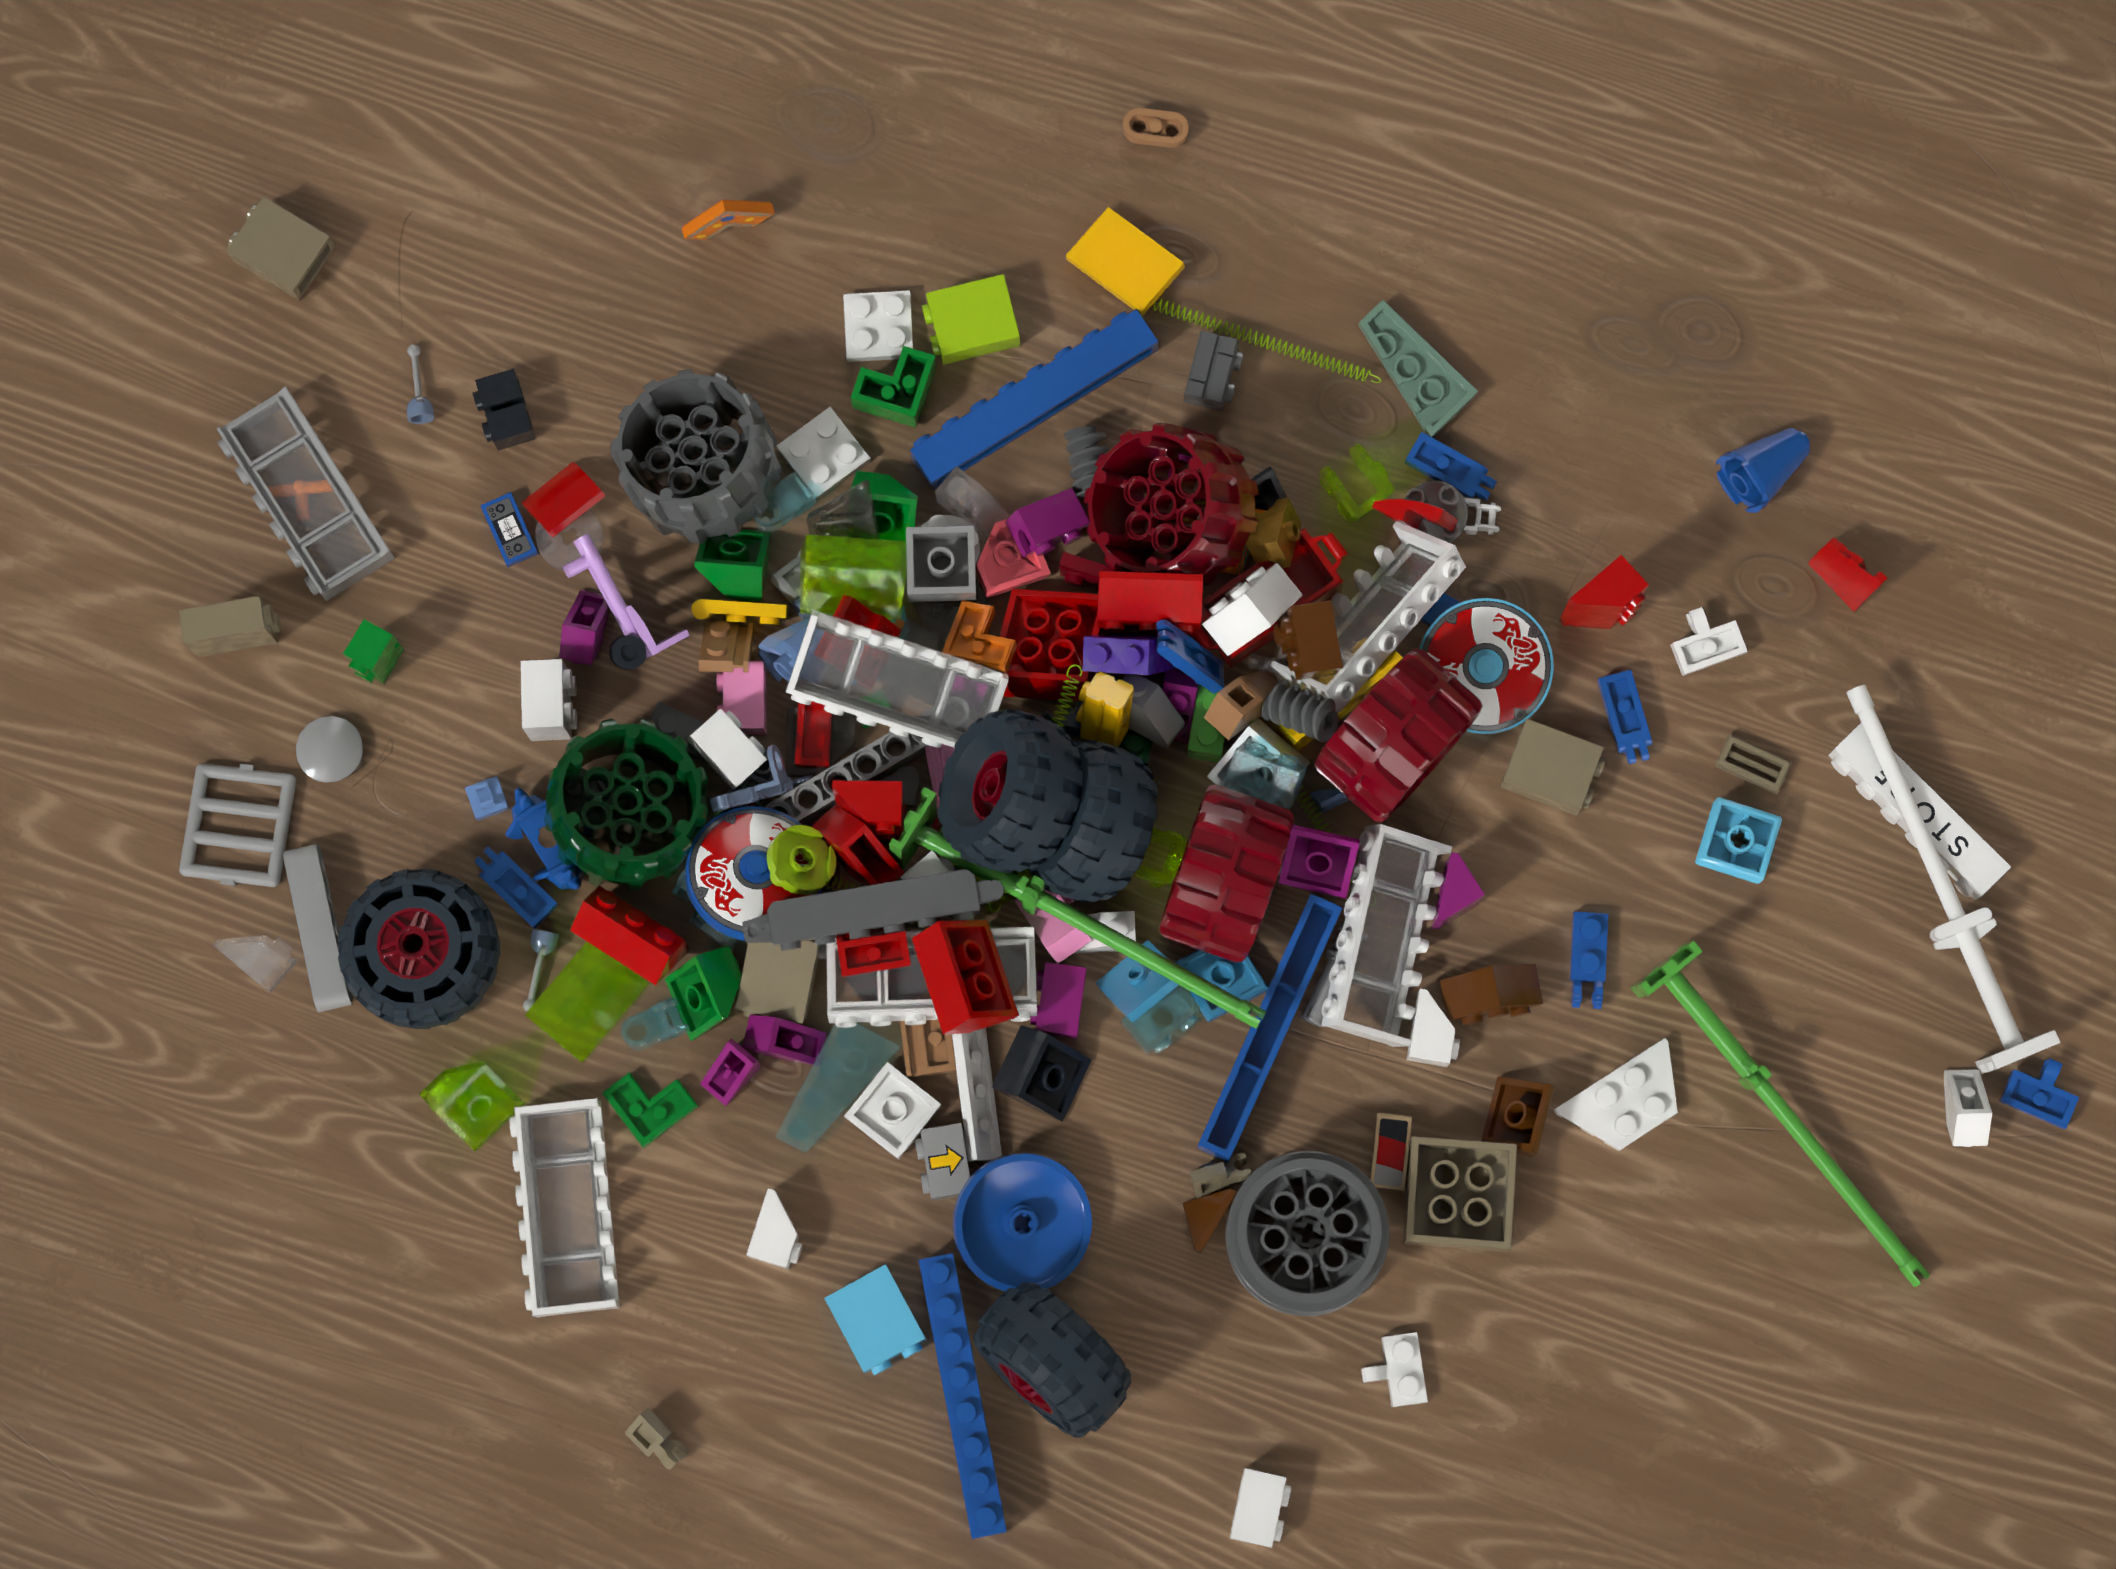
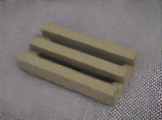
M1729 734L1714 766L1777 795L1792 762ZM1731 746H1735L1781 767L1780 772L1731 751ZM1726 757L1775 779V783L1725 761Z

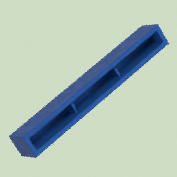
M1135 309L1129 314L1127 311L1118 314L1110 321V326L1102 331L1099 329L1092 330L1083 337L1081 344L1073 349L1071 346L1063 348L1054 356L1055 360L1044 366L1041 363L1034 366L1026 373L1027 377L1020 382L1015 383V381H1011L998 390L999 395L989 401L987 399L978 401L970 408L971 412L960 419L958 416L949 419L941 426L942 430L933 436L926 434L913 443L914 447L910 449L911 458L931 489L934 491L1157 352L1158 340L1138 310Z
M1310 894L1261 1003L1260 1008L1266 1010V1014L1263 1020L1255 1017L1260 1020L1259 1027L1257 1029L1250 1028L1197 1149L1225 1162H1229L1341 913L1342 907Z
M953 1253L920 1259L919 1265L971 1537L976 1539L1007 1532L955 1257Z

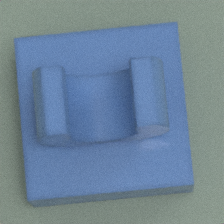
M497 776L465 787L477 821L510 810Z

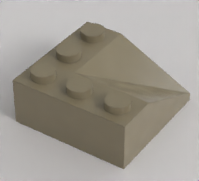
M1412 1136L1408 1154L1403 1244L1501 1252L1511 1250L1517 1144Z

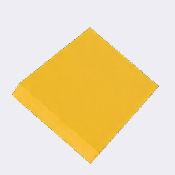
M1109 207L1065 255L1067 261L1133 310L1137 309L1141 316L1147 312L1185 268L1184 262Z

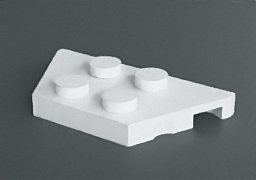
M1664 1038L1557 1107L1554 1112L1559 1117H1564L1581 1127L1588 1134L1603 1140L1605 1144L1617 1151L1631 1144L1678 1113L1667 1039Z

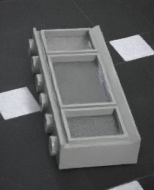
M286 386L274 396L227 425L217 428L222 437L218 441L219 446L228 459L232 456L235 457L240 465L235 468L236 473L245 486L250 483L257 492L252 496L253 500L262 513L267 510L274 519V521L269 523L270 527L279 540L286 538L291 546L286 552L296 568L303 565L308 573L304 581L314 596L320 593L328 601L395 559Z

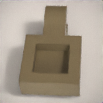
M1245 1153L1233 1155L1226 1166H1224L1223 1162L1217 1164L1207 1163L1201 1165L1196 1170L1190 1171L1196 1199L1230 1189V1184L1244 1183L1252 1174L1250 1168L1243 1171L1236 1168L1247 1164Z
M649 1408L645 1409L624 1432L648 1458L655 1453L663 1466L669 1470L689 1452L683 1443L668 1439L672 1432Z

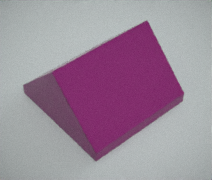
M1293 825L1285 852L1279 884L1346 898L1360 840Z
M1451 852L1445 863L1444 879L1440 886L1436 904V915L1431 929L1439 930L1479 905L1485 895L1458 853Z

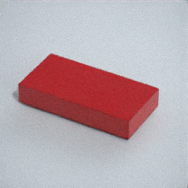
M812 701L811 705H805L798 702L795 766L830 767L833 714L825 711V705Z

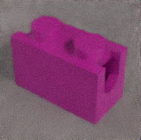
M1070 488L1017 509L1005 523L1022 556L1026 557L1036 553L1039 557L1052 551L1055 545L1063 542L1066 546L1082 538L1080 530L1088 526L1090 521L1073 489Z
M1045 962L1044 971H1037L1036 991H1041L1040 1003L1037 1005V1016H1031L1030 1025H1036V1030L1053 1037L1077 1040L1086 978L1085 967Z

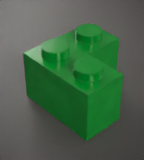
M903 346L893 377L861 367L851 395L853 409L917 428L937 368L936 356Z

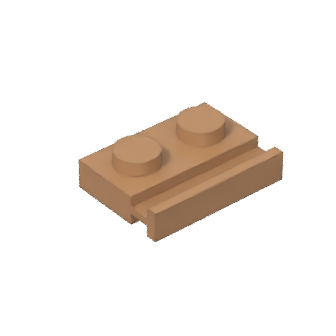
M726 621L705 622L699 655V671L733 672L734 668H743V672H749L754 639V623H749L748 627H739V623H728Z
M926 1020V1023L922 1025H907L905 1021H900L907 1078L957 1072L952 1034L943 1035L938 1020Z

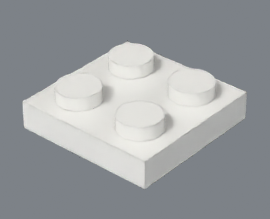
M910 290L843 294L847 362L899 359L903 346L913 348Z
M831 407L777 445L778 451L817 501L852 476L856 470H860L871 462L868 454Z
M887 1062L844 1117L899 1160L921 1133L920 1130L925 1128L942 1105Z

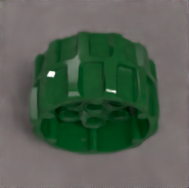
M611 718L601 721L599 729L585 738L574 736L567 743L564 755L559 760L557 766L551 770L546 794L545 829L553 834L554 840L558 845L557 857L564 865L574 864L585 874L589 875L588 882L598 887L607 882L627 885L628 891L640 890L644 882L663 875L665 879H669L676 874L680 864L687 857L695 837L704 827L709 810L706 805L705 794L708 777L703 767L696 768L688 755V742L681 736H677L674 740L669 735L655 729L654 721L641 719L640 724H618ZM620 754L615 760L613 771L603 767H593L588 771L582 768L598 758ZM641 757L658 764L669 774L658 770L649 774L645 773V765ZM623 766H631L636 770L637 775L628 778L623 776L619 769ZM593 780H599L605 784L606 789L602 792H595L588 784ZM578 783L581 784V795L587 803L584 805L580 817L575 812L569 814L566 812L563 799L565 786L573 790L577 787ZM653 784H659L663 786L666 793L662 796H655L650 793L648 787ZM672 794L676 797L684 795L688 809V821L679 820L676 827L671 825L672 814L666 807ZM625 798L630 799L635 804V808L626 811L621 809L617 802ZM591 813H598L602 815L605 822L601 825H593L589 823L587 816ZM651 817L660 818L664 823V827L653 829L647 824L646 820ZM623 831L628 832L632 835L634 841L629 844H623L617 840L616 834ZM583 833L585 836L595 839L604 835L608 836V845L614 854L593 846L580 834ZM642 837L650 842H659L664 838L671 841L668 846L654 853L633 856L638 849L640 838Z

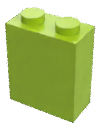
M1004 274L926 293L927 304L922 305L926 325L933 324L935 335L929 336L933 354L941 356L943 365L1020 346V335Z

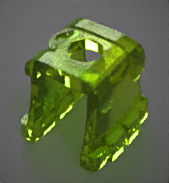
M1153 827L1151 841L1169 848L1161 873L1140 865L1139 869L1132 876L1148 881V886L1160 888L1166 884L1170 885L1174 879L1185 851L1186 840L1184 836L1175 831L1168 830L1164 832Z

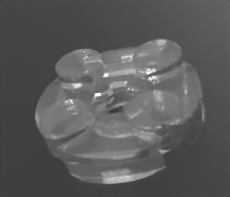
M590 509L553 538L539 523L537 524L535 531L537 547L543 559L549 565L564 571L562 566L581 557L575 544L565 545V540L561 536L563 532L569 533L572 529L577 531L575 534L577 539L589 534L600 554L604 543V531L596 515Z

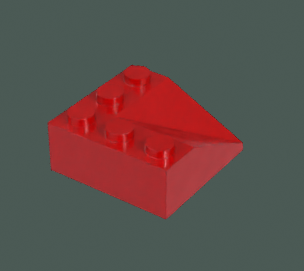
M1012 589L1000 637L1014 639L1017 647L1007 671L1009 681L1003 697L1069 700L1061 696L1060 693L1071 694L1062 687L1074 688L1064 681H1074L1068 678L1066 674L1069 667L1076 664L1082 668L1081 677V670L1077 666L1070 668L1068 676L1079 681V684L1070 683L1077 687V690L1067 689L1073 692L1075 696H1065L1073 701L1083 702L1079 700V695L1086 681L1091 682L1096 673H1099L1083 671L1084 637L1107 633L1104 631V628H1097L1098 594Z

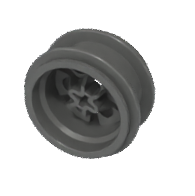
M1299 1151L1284 1154L1261 1165L1240 1187L1231 1205L1226 1223L1227 1253L1231 1266L1241 1284L1253 1297L1264 1305L1276 1311L1294 1316L1324 1315L1339 1310L1353 1302L1366 1291L1378 1276L1389 1246L1388 1215L1384 1202L1374 1184L1362 1171L1346 1160L1316 1151ZM1302 1180L1303 1198H1296L1289 1182ZM1315 1189L1323 1190L1328 1197L1327 1205L1321 1208L1314 1207L1309 1201V1193ZM1342 1193L1350 1203L1338 1211H1334L1331 1205L1338 1195ZM1280 1197L1289 1198L1294 1205L1293 1212L1286 1216L1277 1213L1274 1207L1276 1199ZM1256 1209L1275 1218L1274 1224L1253 1223ZM1338 1215H1345L1350 1218L1352 1222L1351 1231L1346 1234L1337 1232L1333 1226L1334 1218ZM1306 1216H1313L1318 1220L1315 1222L1312 1219H1307ZM1321 1224H1323L1324 1230H1321V1228H1320V1225H1321ZM1306 1225L1312 1227L1311 1232L1323 1240L1316 1238L1310 1239L1308 1243L1301 1242L1302 1236L1291 1229L1303 1230ZM1269 1231L1280 1232L1284 1238L1283 1246L1279 1249H1270L1264 1242L1265 1234ZM1342 1240L1361 1242L1359 1255L1342 1247ZM1333 1248L1340 1252L1342 1255L1340 1266L1332 1268L1325 1264L1323 1254L1327 1249ZM1281 1254L1285 1261L1272 1276L1262 1265ZM1299 1256L1307 1261L1308 1270L1304 1275H1295L1289 1270V1260L1292 1257ZM1320 1266L1328 1286L1314 1289L1313 1268Z

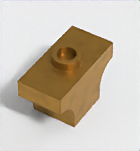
M1288 497L1276 500L1269 510L1255 515V518L1258 520L1255 534L1251 533L1246 542L1255 563L1273 561L1275 564L1278 563L1281 568L1290 567L1296 542L1300 538L1302 522Z

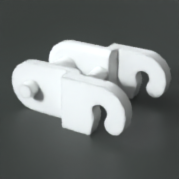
M1464 498L1469 507H1475V510H1477L1475 526H1465L1463 531L1466 534L1476 535L1477 531H1485L1489 535H1493V532L1499 531L1500 528L1495 526L1496 512L1501 511L1500 506H1496V503H1491V505L1480 504V499ZM1482 511L1489 512L1488 525L1481 524Z

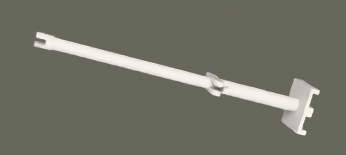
M1863 684L1849 690L1846 693L1855 714H1858L1950 921L1930 931L1931 940L1936 942L1933 943L1935 950L1960 948L2005 1049L1976 1061L1975 1063L1980 1074L1996 1070L2059 1044L2060 1040L2055 1030L2027 1041L2023 1040L1979 941L1981 937L1997 925L1995 919H1991L1992 912L1988 908H1981L1967 915L1965 914L1874 710L1875 705L1866 685Z

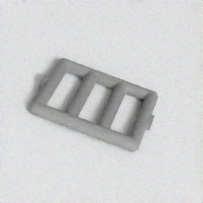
M206 763L199 764L195 771L179 867L180 874L186 877L221 881L220 884L236 887V883L277 887L281 880L284 861L283 852L286 849L296 777L292 774L255 770L254 765L240 764L239 768ZM208 778L281 786L279 806L207 798L205 795ZM203 811L274 819L276 820L273 839L200 831ZM197 844L271 853L268 873L194 864Z

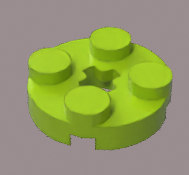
M793 825L780 832L772 840L767 850V865L770 870L772 883L799 895L818 892L835 873L836 856L832 846L828 847L826 842L821 839L823 835L818 830L809 826ZM798 853L803 854V859L808 861L807 865L802 867L796 862L795 857Z

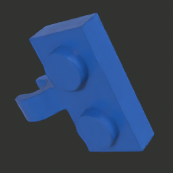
M2049 1058L2048 1060L2045 1059L2042 1065L2039 1079L2015 1069L2012 1070L1999 1102L2064 1130L2068 1126L2079 1097L2054 1087L2062 1063Z

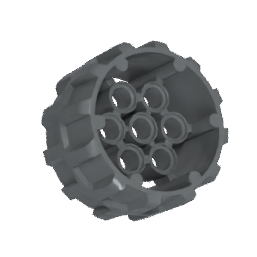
M692 369L679 370V375L659 382L656 380L650 381L643 386L645 391L631 405L623 407L618 416L621 422L618 437L610 444V455L620 470L619 483L634 506L647 517L656 531L662 535H669L674 532L686 536L690 543L701 544L709 537L723 534L731 537L740 533L741 526L757 512L762 515L769 506L767 497L772 488L773 481L779 482L782 468L774 452V447L777 446L778 441L754 397L747 392L742 394L736 388L731 378L725 374L716 373L712 377L695 374ZM732 418L738 420L744 433L739 434L733 427L727 426L732 422ZM713 422L709 428L701 430L706 423ZM680 432V434L676 438H674V433ZM735 443L731 449L723 451L726 445ZM702 452L698 459L691 460L694 454ZM670 462L666 468L659 469L663 463ZM738 466V468L736 469V471L733 473V471L731 470V468ZM720 474V480L713 481L714 477ZM654 478L660 485L668 486L669 488L662 489L660 495H657L650 479ZM692 483L687 490L680 491L683 485Z

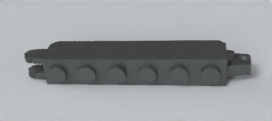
M965 869L775 901L767 909V914L742 922L743 933L746 943H772L773 946L780 945L781 951H789L802 948L801 942L815 939V945H824L836 942L835 936L849 934L850 940L871 936L870 930L884 928V934L904 931V924L918 922L919 928L932 926L939 921V918L952 916L953 921L974 919L973 912L980 911V904L999 900L1003 896L1005 887L997 879L976 882L975 875Z

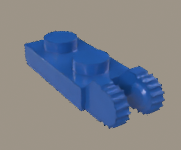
M1573 912L1569 981H1572L1571 1007L1580 1008L1582 1003L1581 982L1593 983L1591 998L1593 1009L1602 1008L1603 984L1606 978L1608 914Z

